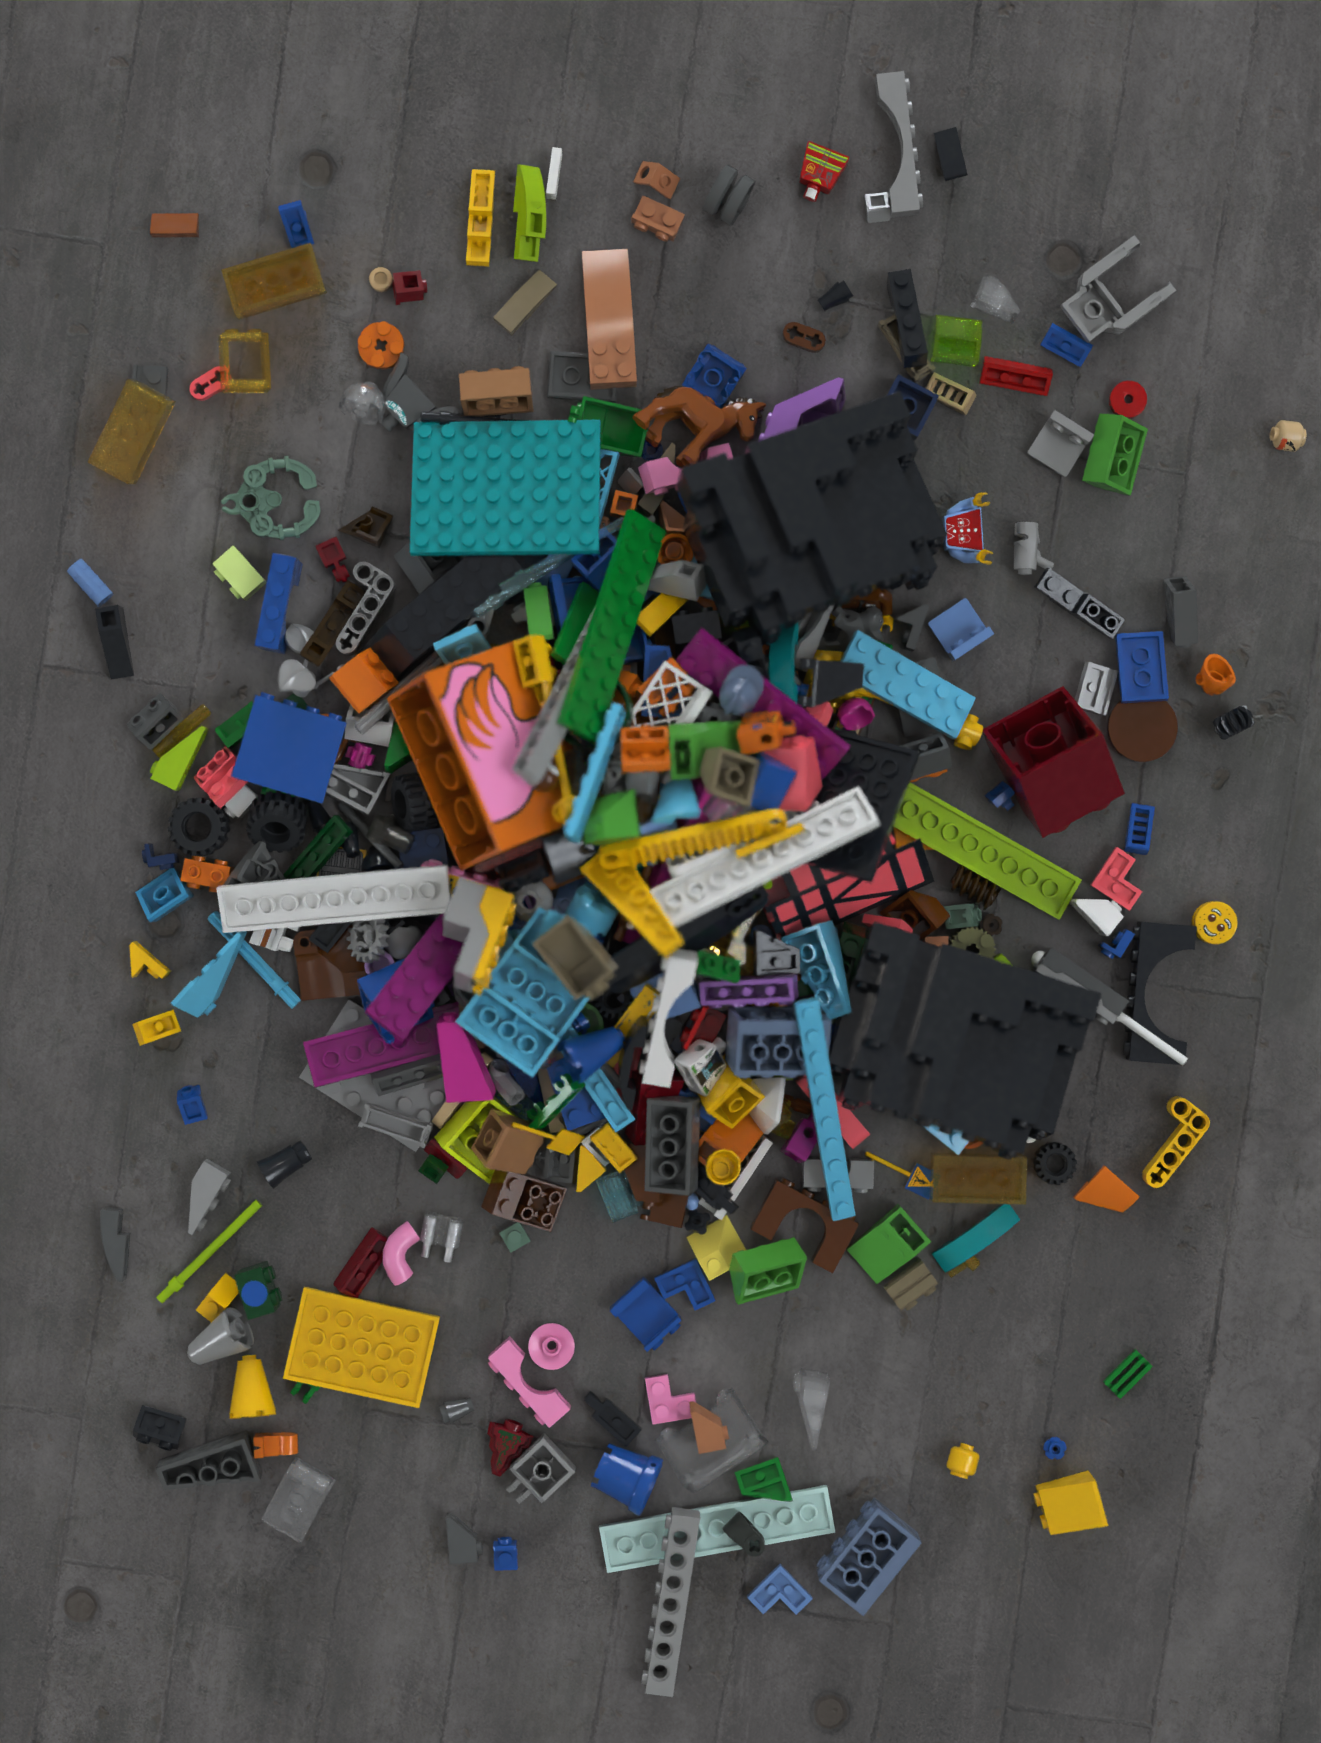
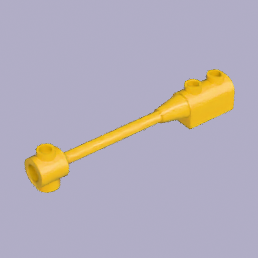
M529 635L514 641L513 645L523 688H533L543 709L553 689L557 671L555 667L550 665L549 656L552 649L545 642V637L543 635ZM560 743L554 755V760L560 775L559 783L562 797L554 805L552 813L554 819L561 822L562 826H565L567 819H571L573 813L572 805L574 799L578 796L571 793Z
M820 653L819 657H813L815 660L833 661L834 659L833 656L826 653ZM807 669L803 684L812 687L813 670ZM863 688L838 697V699L846 701L853 697V694L886 702ZM968 714L957 739L954 741L956 747L971 750L972 746L979 742L983 732V725L977 723L979 719L977 716Z

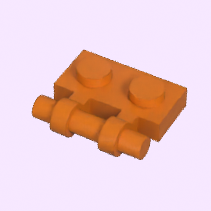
M672 657L666 661L687 675ZM660 667L637 688L642 695ZM665 668L661 675L662 684L676 683L675 673L668 668ZM678 675L679 682H681L683 678ZM659 679L654 685V687L660 686ZM691 683L681 684L682 698L692 696V692L697 687ZM675 686L663 688L666 702L680 699L679 692L671 700L666 696ZM661 689L652 690L648 694L651 705L657 704L659 701L663 702ZM681 702L667 704L668 713H674ZM663 706L658 712L665 718L666 711L665 706Z

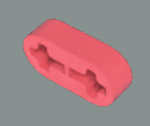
M217 366L195 379L190 384V393L196 400L205 401L230 385L231 374L226 368ZM218 372H220L222 375L226 373V376H224L225 381L223 383H221L220 381H216L213 384L211 383L212 381L217 379L216 374ZM200 384L202 387H204L207 384H209V386L204 389V395H201L200 393L195 394V392L198 390L196 387L197 385Z

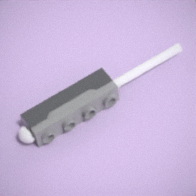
M1053 948L1050 949L1046 957L1043 956L1045 954L1044 951H1037L1032 955L1031 962L1033 966L1037 967L1035 972L1102 993L1096 1012L1097 1015L1095 1016L1098 1021L1104 1025H1107L1108 1022L1113 1025L1115 1021H1119L1182 1066L1188 1059L1122 1012L1129 1002L1126 998Z

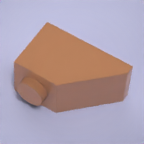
M694 1401L689 1402L699 1454L726 1449L725 1440L729 1439L727 1425L722 1426L721 1418Z

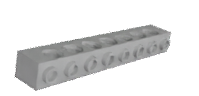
M672 1507L671 1515L666 1514L665 1528L668 1529V1535L663 1537L661 1551H665L664 1559L659 1560L658 1573H661V1581H656L655 1596H658L657 1604H653L651 1618H655L654 1626H649L648 1640H651V1647L646 1648L644 1662L648 1663L647 1670H643L641 1684L645 1685V1694L673 1697L700 1523L699 1510ZM678 1531H683L686 1533V1535L683 1538H677L674 1536V1534ZM673 1554H681L683 1556L680 1560H673L671 1558ZM677 1576L679 1580L671 1583L668 1581V1578ZM669 1598H672L676 1601L672 1605H667L664 1603V1601ZM663 1621H670L673 1623L669 1627H663L661 1625ZM661 1643L669 1645L666 1649H660L657 1646ZM658 1665L665 1667L663 1671H656L654 1668Z

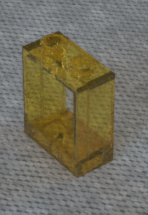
M238 329L224 330L218 337L221 393H268L271 390L268 333H262L260 329H250L248 333H239ZM228 341L260 342L262 379H230Z

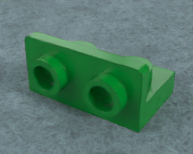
M697 951L698 963L695 972L697 975L731 983L739 982L740 960Z

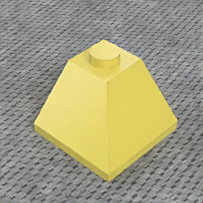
M727 1215L722 1220L718 1219L707 1225V1232L705 1234L692 1233L686 1237L709 1281L729 1271L733 1253L746 1250Z

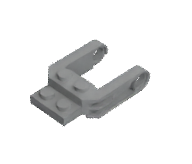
M1135 235L1085 271L1078 278L1076 294L1060 305L1061 309L1087 343L1102 332L1120 335L1177 291L1171 282H1168L1158 292H1154L1128 313L1123 314L1120 305L1098 278L1142 245Z

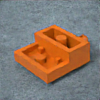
M644 724L636 728H621L622 772L669 771V727H650L648 724H645L644 727Z

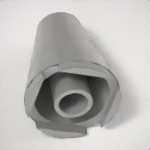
M229 1307L225 1309L188 1345L187 1355L193 1363L201 1365L252 1348L250 1346L254 1344L250 1325L248 1322H242L239 1317L243 1315L235 1308Z

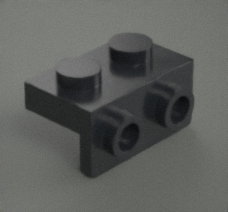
M540 848L497 866L501 880L498 881L499 887L507 893L518 892L522 887L539 883L543 878L550 876L544 853Z

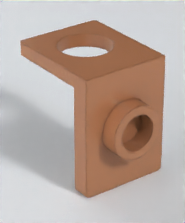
M643 161L633 182L649 185L666 198L671 199L680 178L660 163ZM649 168L648 175L642 179L644 171Z

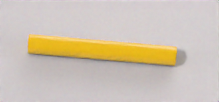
M801 822L736 849L735 852L738 859L802 833L805 829Z

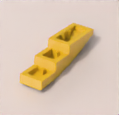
M472 169L466 265L489 267L495 187L494 170Z
M661 593L639 614L637 624L651 636L689 599Z

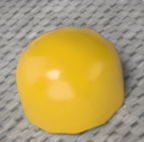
M721 1149L714 1151L706 1160V1175L714 1184L724 1186L733 1183L740 1174L741 1160L731 1150Z

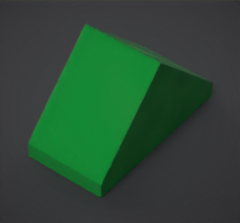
M395 722L384 765L385 773L390 774L413 760L399 726Z

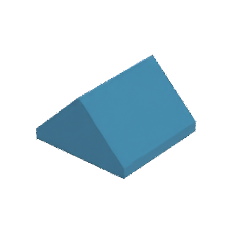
M175 867L167 870L135 892L150 923L157 922L194 897L191 890L186 887V883L180 881L181 876Z

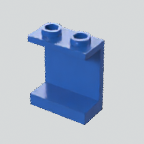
M644 1276L621 1296L609 1310L615 1317L618 1316L640 1340L647 1352L651 1348L656 1350L664 1342L662 1338L668 1332L672 1335L681 1326L679 1324L681 1316L663 1299V1296Z

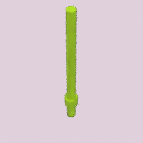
M256 1199L178 1276H174L168 1282L169 1285L156 1297L158 1301L163 1304L175 1291L178 1292L184 1286V1282L262 1207V1204Z

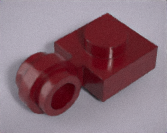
M337 537L316 545L315 547L325 568L335 565L336 568L332 572L337 582H346L350 575L345 564L340 566L339 562L347 558Z

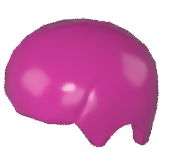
M855 697L846 700L839 706L837 716L845 730L851 731L861 729L870 724L875 714L867 700Z

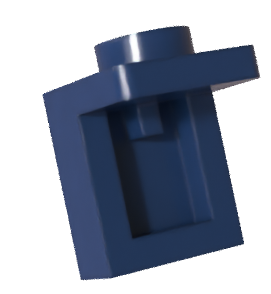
M144 844L145 849L142 850V858L144 863L148 864V867L159 866L160 870L174 868L173 864L179 863L178 853L155 856L153 844Z

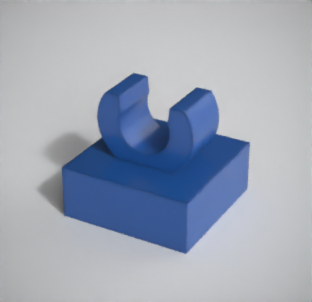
M1003 781L984 795L996 808L1001 805L1008 811L1014 806L1010 797L1015 792Z

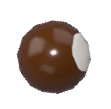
M550 763L542 780L533 786L534 789L539 792L554 790L560 780L557 768Z

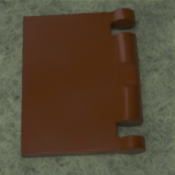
M664 1193V1202H657L656 1207L642 1206L643 1209L651 1211L650 1216L641 1214L640 1219L682 1228L689 1196Z

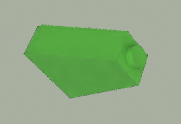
M542 582L530 583L528 588L523 589L529 635H543L545 641L555 642L547 585L542 586Z

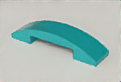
M798 623L790 628H783L779 640L770 644L769 653L770 683L797 704L798 686L794 682L795 645H798Z
M1007 1200L957 1238L948 1241L931 1253L945 1273L983 1250L1020 1221V1218Z

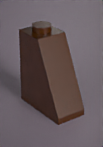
M627 1144L638 1158L624 1169L636 1201H643V1206L656 1207L657 1202H664V1193L645 1191L646 1145L634 1146L633 1144Z

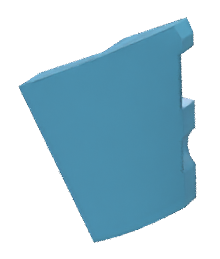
M691 779L671 780L664 784L651 819L652 823L673 824L675 818L698 819L700 808Z

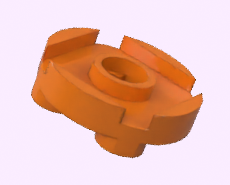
M388 322L372 323L361 332L358 338V351L368 366L377 369H389L396 365L400 352H404V339L400 331ZM379 340L387 342L385 345L386 350L383 352L381 349H375L377 346L376 342Z

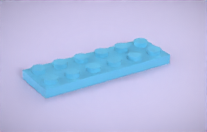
M859 630L854 632L840 661L864 664L863 689L951 739H957L976 699L969 693Z

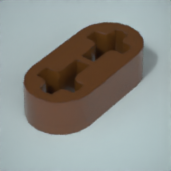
M790 322L783 330V339L786 343L806 351L817 353L825 345L826 339L822 332L803 324ZM793 328H796L797 334L802 335L803 338L795 336L794 339H791L787 330L791 331ZM814 336H818V341L821 342V345L817 344L815 347H812V342L806 340L805 337L813 339Z

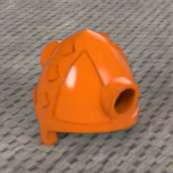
M679 533L666 534L661 541L662 546L657 558L660 565L680 560L691 562L693 551L686 535Z
M1209 654L1203 662L1200 673L1196 675V683L1201 685L1203 691L1210 696L1220 695L1232 687L1236 681L1231 665L1218 654Z

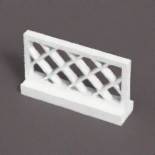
M664 661L633 708L634 725L630 728L642 725H637L635 714L638 710L648 709L651 721L643 723L644 726L648 724L654 727V724L668 722V725H670L672 720H676L674 724L693 723L713 692ZM665 668L675 673L676 683L662 684L661 675ZM678 675L685 679V681L679 682ZM659 679L660 686L654 687V685ZM691 683L697 687L693 696L682 698L681 684ZM677 685L680 699L666 702L663 688ZM661 689L663 702L650 705L648 699L650 691ZM646 699L647 706L641 707V705ZM689 700V702L684 708L683 701ZM681 702L682 713L680 716L669 718L667 704ZM664 705L667 719L653 721L650 708Z

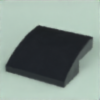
M564 828L540 837L544 856L549 861L553 881L557 885L582 875L580 868L596 855L593 844L584 843V834H582L579 844L569 841L565 835Z

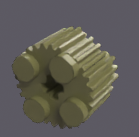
M978 927L959 929V932L956 931V935H952V939L948 940L950 946L966 950L967 946L971 947V943H973L974 948H976V954L994 959L993 956L996 955L994 953L996 951L994 939L990 934H987V931H983V929Z

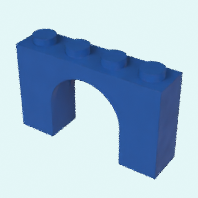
M272 554L255 640V646L262 650L281 654L286 652L287 607L293 586H299L303 565L296 557Z

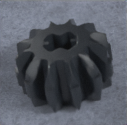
M1242 705L1214 719L1213 725L1217 735L1221 739L1226 740L1252 727L1255 722L1251 711L1248 710L1247 706Z

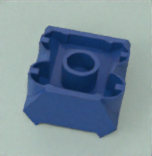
M707 344L682 385L695 389L703 396H709L717 407L722 408L747 368L742 363L719 350L716 346Z

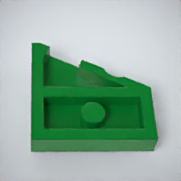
M778 1457L734 1472L742 1496L784 1502L793 1501Z

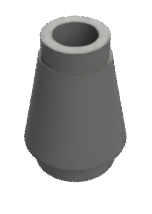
M471 1398L445 1401L443 1405L439 1406L444 1424L448 1422L452 1424L470 1412L475 1411Z

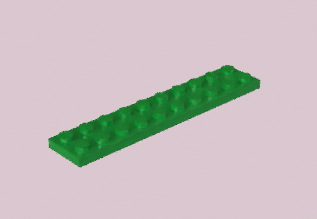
M633 509L626 510L557 720V724L590 743H596L597 736L603 729L605 714L609 710L662 546L661 541L666 534V530Z

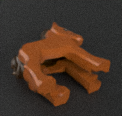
M674 386L664 389L662 393H658L652 403L635 413L632 419L635 420L637 425L646 430L649 427L650 421L655 418L645 438L653 447H658L661 443L664 426L672 420L681 419L691 432L696 435L676 458V464L683 468L699 462L702 450L708 444L729 433L735 426L742 440L745 442L751 441L754 436L757 419L762 418L761 412L764 411L763 408L766 407V404L755 402L752 398L747 400L746 397L743 399L739 397L735 401L731 400L728 404L719 408L715 405L712 398L703 396L693 388Z

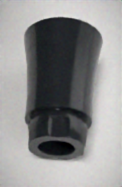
M300 1140L292 1146L289 1145L281 1151L257 1161V1164L270 1186L274 1189L284 1179L304 1167L303 1164L312 1160V1157Z

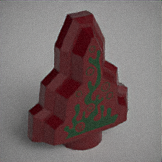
M505 1419L504 1424L489 1423L487 1434L491 1437L489 1447L493 1452L490 1461L492 1474L500 1477L510 1467L512 1459L520 1457L523 1449L529 1448L534 1436L522 1431V1423L512 1419Z

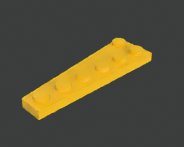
M598 853L580 868L582 874L665 959L684 944L676 929L632 865L606 869L600 865ZM609 854L605 856V858L607 859H613L616 857L615 854Z

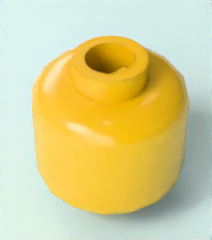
M960 1443V1447L953 1446L950 1449L947 1460V1468L951 1470L950 1474L968 1479V1476H973L976 1473L979 1454L973 1451L974 1446Z

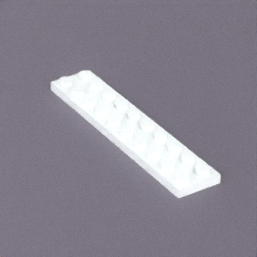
M858 786L787 822V828L802 822L805 829L804 832L738 859L735 850L748 845L743 843L651 889L650 892L674 928L880 826V823ZM751 839L750 842H749V844H751V843H753V842H755V841H754L753 839Z
M448 865L220 885L216 888L223 933L446 913L452 898Z

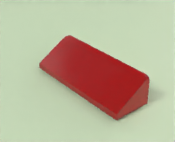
M985 356L979 383L1048 396L1053 371L1050 368Z

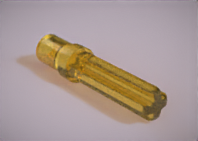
M202 704L152 749L159 758L162 757L209 717L211 711L206 705Z

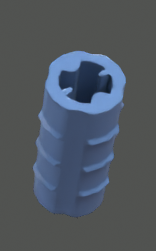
M83 559L76 561L67 570V573L82 588V591L98 607L105 604L113 596L112 591Z

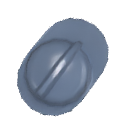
M739 665L734 667L728 674L720 689L719 697L720 704L725 710V715L730 713L734 715L750 712L755 706L763 691L764 682L760 672L754 667Z

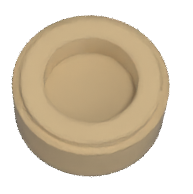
M378 267L370 273L369 282L374 290L385 292L392 286V275L388 269Z

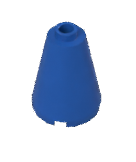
M608 1027L562 1040L557 1043L558 1053L563 1051L564 1058L561 1060L567 1072L574 1081L579 1079L578 1084H581L624 1047L625 1037L619 1028Z

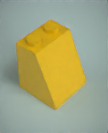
M727 1063L726 1069L707 1096L697 1093L707 1113L731 1129L765 1098L751 1077H737Z
M1089 1471L1035 1485L1037 1492L1033 1493L1037 1507L1041 1506L1043 1515L1039 1516L1043 1529H1047L1050 1535L1108 1526L1096 1480Z

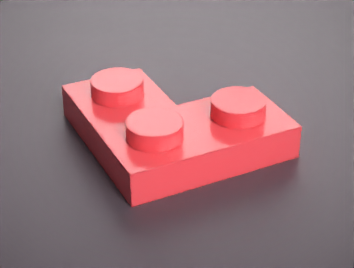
M1118 847L1114 848L1090 884V886L1128 911L1131 910L1143 892L1124 880L1136 859Z

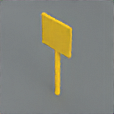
M515 1122L512 1123V1126L552 1139L546 1148L566 1155H570L585 1138L584 1135L561 1129L555 1136Z

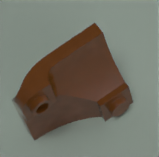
M348 928L328 953L309 940V937L315 930L301 931L296 934L293 945L297 961L301 1001L360 995L357 979L368 974L365 971V962L356 961V957L351 956L353 950L347 948L351 944L350 941L346 940L351 935ZM303 938H307L309 941L307 947L301 945Z

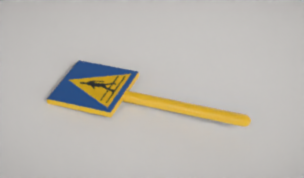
M865 1152L867 1157L908 1176L909 1178L904 1188L928 1200L930 1199L941 1176L940 1174L918 1163L915 1164L910 1173L870 1152Z

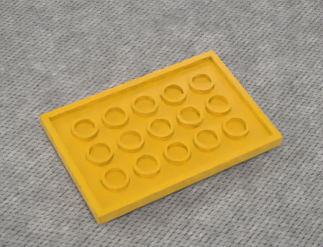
M304 1287L283 1379L419 1408L440 1316Z

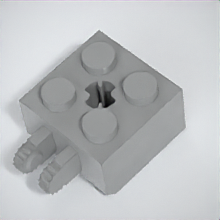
M543 1433L520 1457L511 1463L510 1470L517 1478L506 1490L511 1493L518 1485L523 1483L527 1488L517 1496L516 1501L520 1504L532 1493L542 1503L575 1473L576 1466ZM539 1465H546L548 1471H539Z

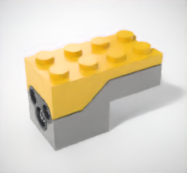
M462 877L458 879L443 918V936L465 943L454 970V987L481 996L483 990H488L490 986L492 969L497 967L500 958V948L504 947L508 937V925L512 926L515 919L516 904L513 903V894L487 887Z

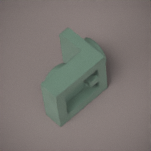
M975 903L944 906L950 915L945 921L946 929L980 926L982 913Z

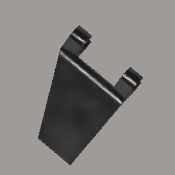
M808 658L800 659L799 669L813 670L811 697L798 696V705L800 707H815L858 690L863 686L864 664Z

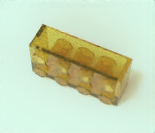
M311 243L221 270L234 313L239 320L327 293Z
M127 379L87 463L127 484H136L176 401L135 379Z
M931 1153L930 1200L932 1202L1026 1205L1027 1157L1024 1155L1008 1160L999 1157L998 1154L957 1155L955 1153Z

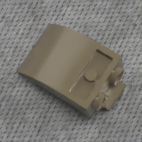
M569 915L532 943L575 1000L583 995L591 1001L610 987L608 981L616 976L613 972L619 968L599 941L582 924Z

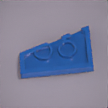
M645 645L643 683L661 667L664 661L672 657L669 646ZM675 686L666 696L671 700L679 692L678 688ZM646 699L643 702L642 707L647 706ZM681 703L677 706L678 709L674 713H669V718L680 716L682 713ZM664 705L650 708L652 717H663L658 711ZM648 709L641 710V716H649Z

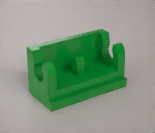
M253 701L249 702L244 708L215 728V732L228 749L234 748L242 741Z

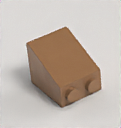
M491 1108L471 1149L488 1169L525 1175L528 1168L533 1165L534 1157L538 1149L543 1145L545 1137L512 1126V1123L515 1122L528 1127L532 1122Z

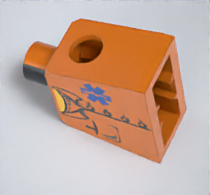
M779 711L744 713L737 731L742 755L780 747L784 736L795 735L796 726L794 720L783 721Z

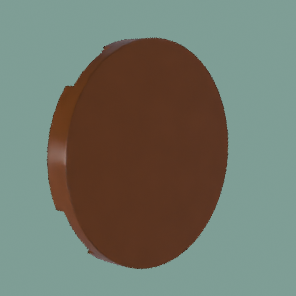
M1120 700L1114 706L1108 718V734L1112 746L1121 756L1131 761L1148 762L1162 757L1170 750L1177 736V718L1172 707L1166 701L1121 703Z

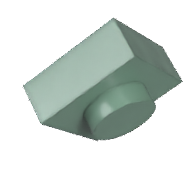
M515 1222L499 1232L510 1253L531 1241L522 1223Z

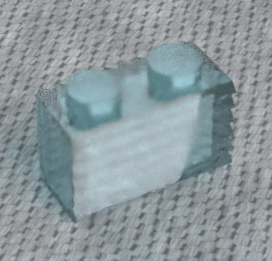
M617 1170L599 1176L595 1180L612 1223L638 1213L637 1207L641 1206L640 1201H636L634 1194L631 1193L630 1183L625 1172L621 1171L619 1173Z

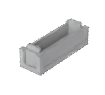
M370 1103L365 1104L362 1119L358 1124L359 1127H367L418 1144L422 1148L426 1147L433 1124Z

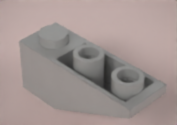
M684 560L656 565L647 590L697 601L706 588L704 566Z
M209 1159L203 1161L192 1180L188 1233L191 1235L196 1233V1231H202L208 1221L205 1219L208 1211L213 1212L219 1202L216 1197L220 1191L225 1192L231 1182L228 1179L231 1172Z

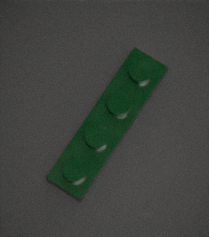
M334 815L283 874L286 879L315 877L353 831L340 816Z

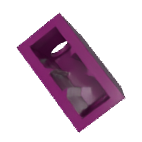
M813 1111L808 1119L802 1118L799 1120L780 1149V1152L797 1163L806 1162L818 1142ZM805 1129L810 1133L808 1138L804 1136Z

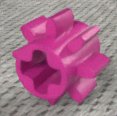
M356 742L355 746H348L345 757L350 758L349 765L365 769L366 765L372 766L376 755L371 754L372 747Z

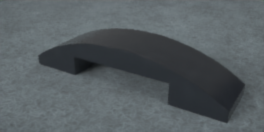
M640 1016L632 1025L625 1037L624 1047L621 1049L619 1056V1081L622 1097L628 1110H633L636 1094L634 1078H629L635 1047L644 1048L648 1029L646 1016Z

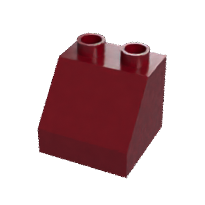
M1064 686L983 729V735L1007 783L1015 792L1014 796L1024 814L1042 838L1051 833L1064 831L1070 823L1092 811H1100L1106 808L1111 801L1125 794L1103 733Z

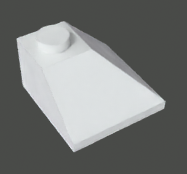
M1071 899L1069 902L1094 930L1102 936L1111 934L1124 917L1120 913L1122 908L1114 900L1110 902L1103 899Z
M786 1078L753 1079L765 1098L749 1114L763 1134L768 1135L780 1123Z

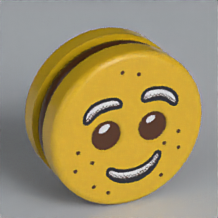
M1210 901L1203 903L1195 910L1192 916V926H1197L1196 936L1205 943H1225L1233 937L1237 930V916L1234 910L1223 902Z

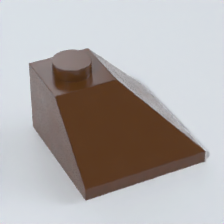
M912 890L880 911L884 917L905 921L913 929L912 933L920 936L919 941L936 930L950 917L937 898Z

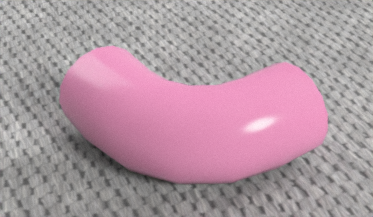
M408 1221L399 1226L388 1237L383 1248V1266L387 1276L395 1286L405 1282L412 1276L413 1271L406 1262L405 1254L412 1245L420 1240Z

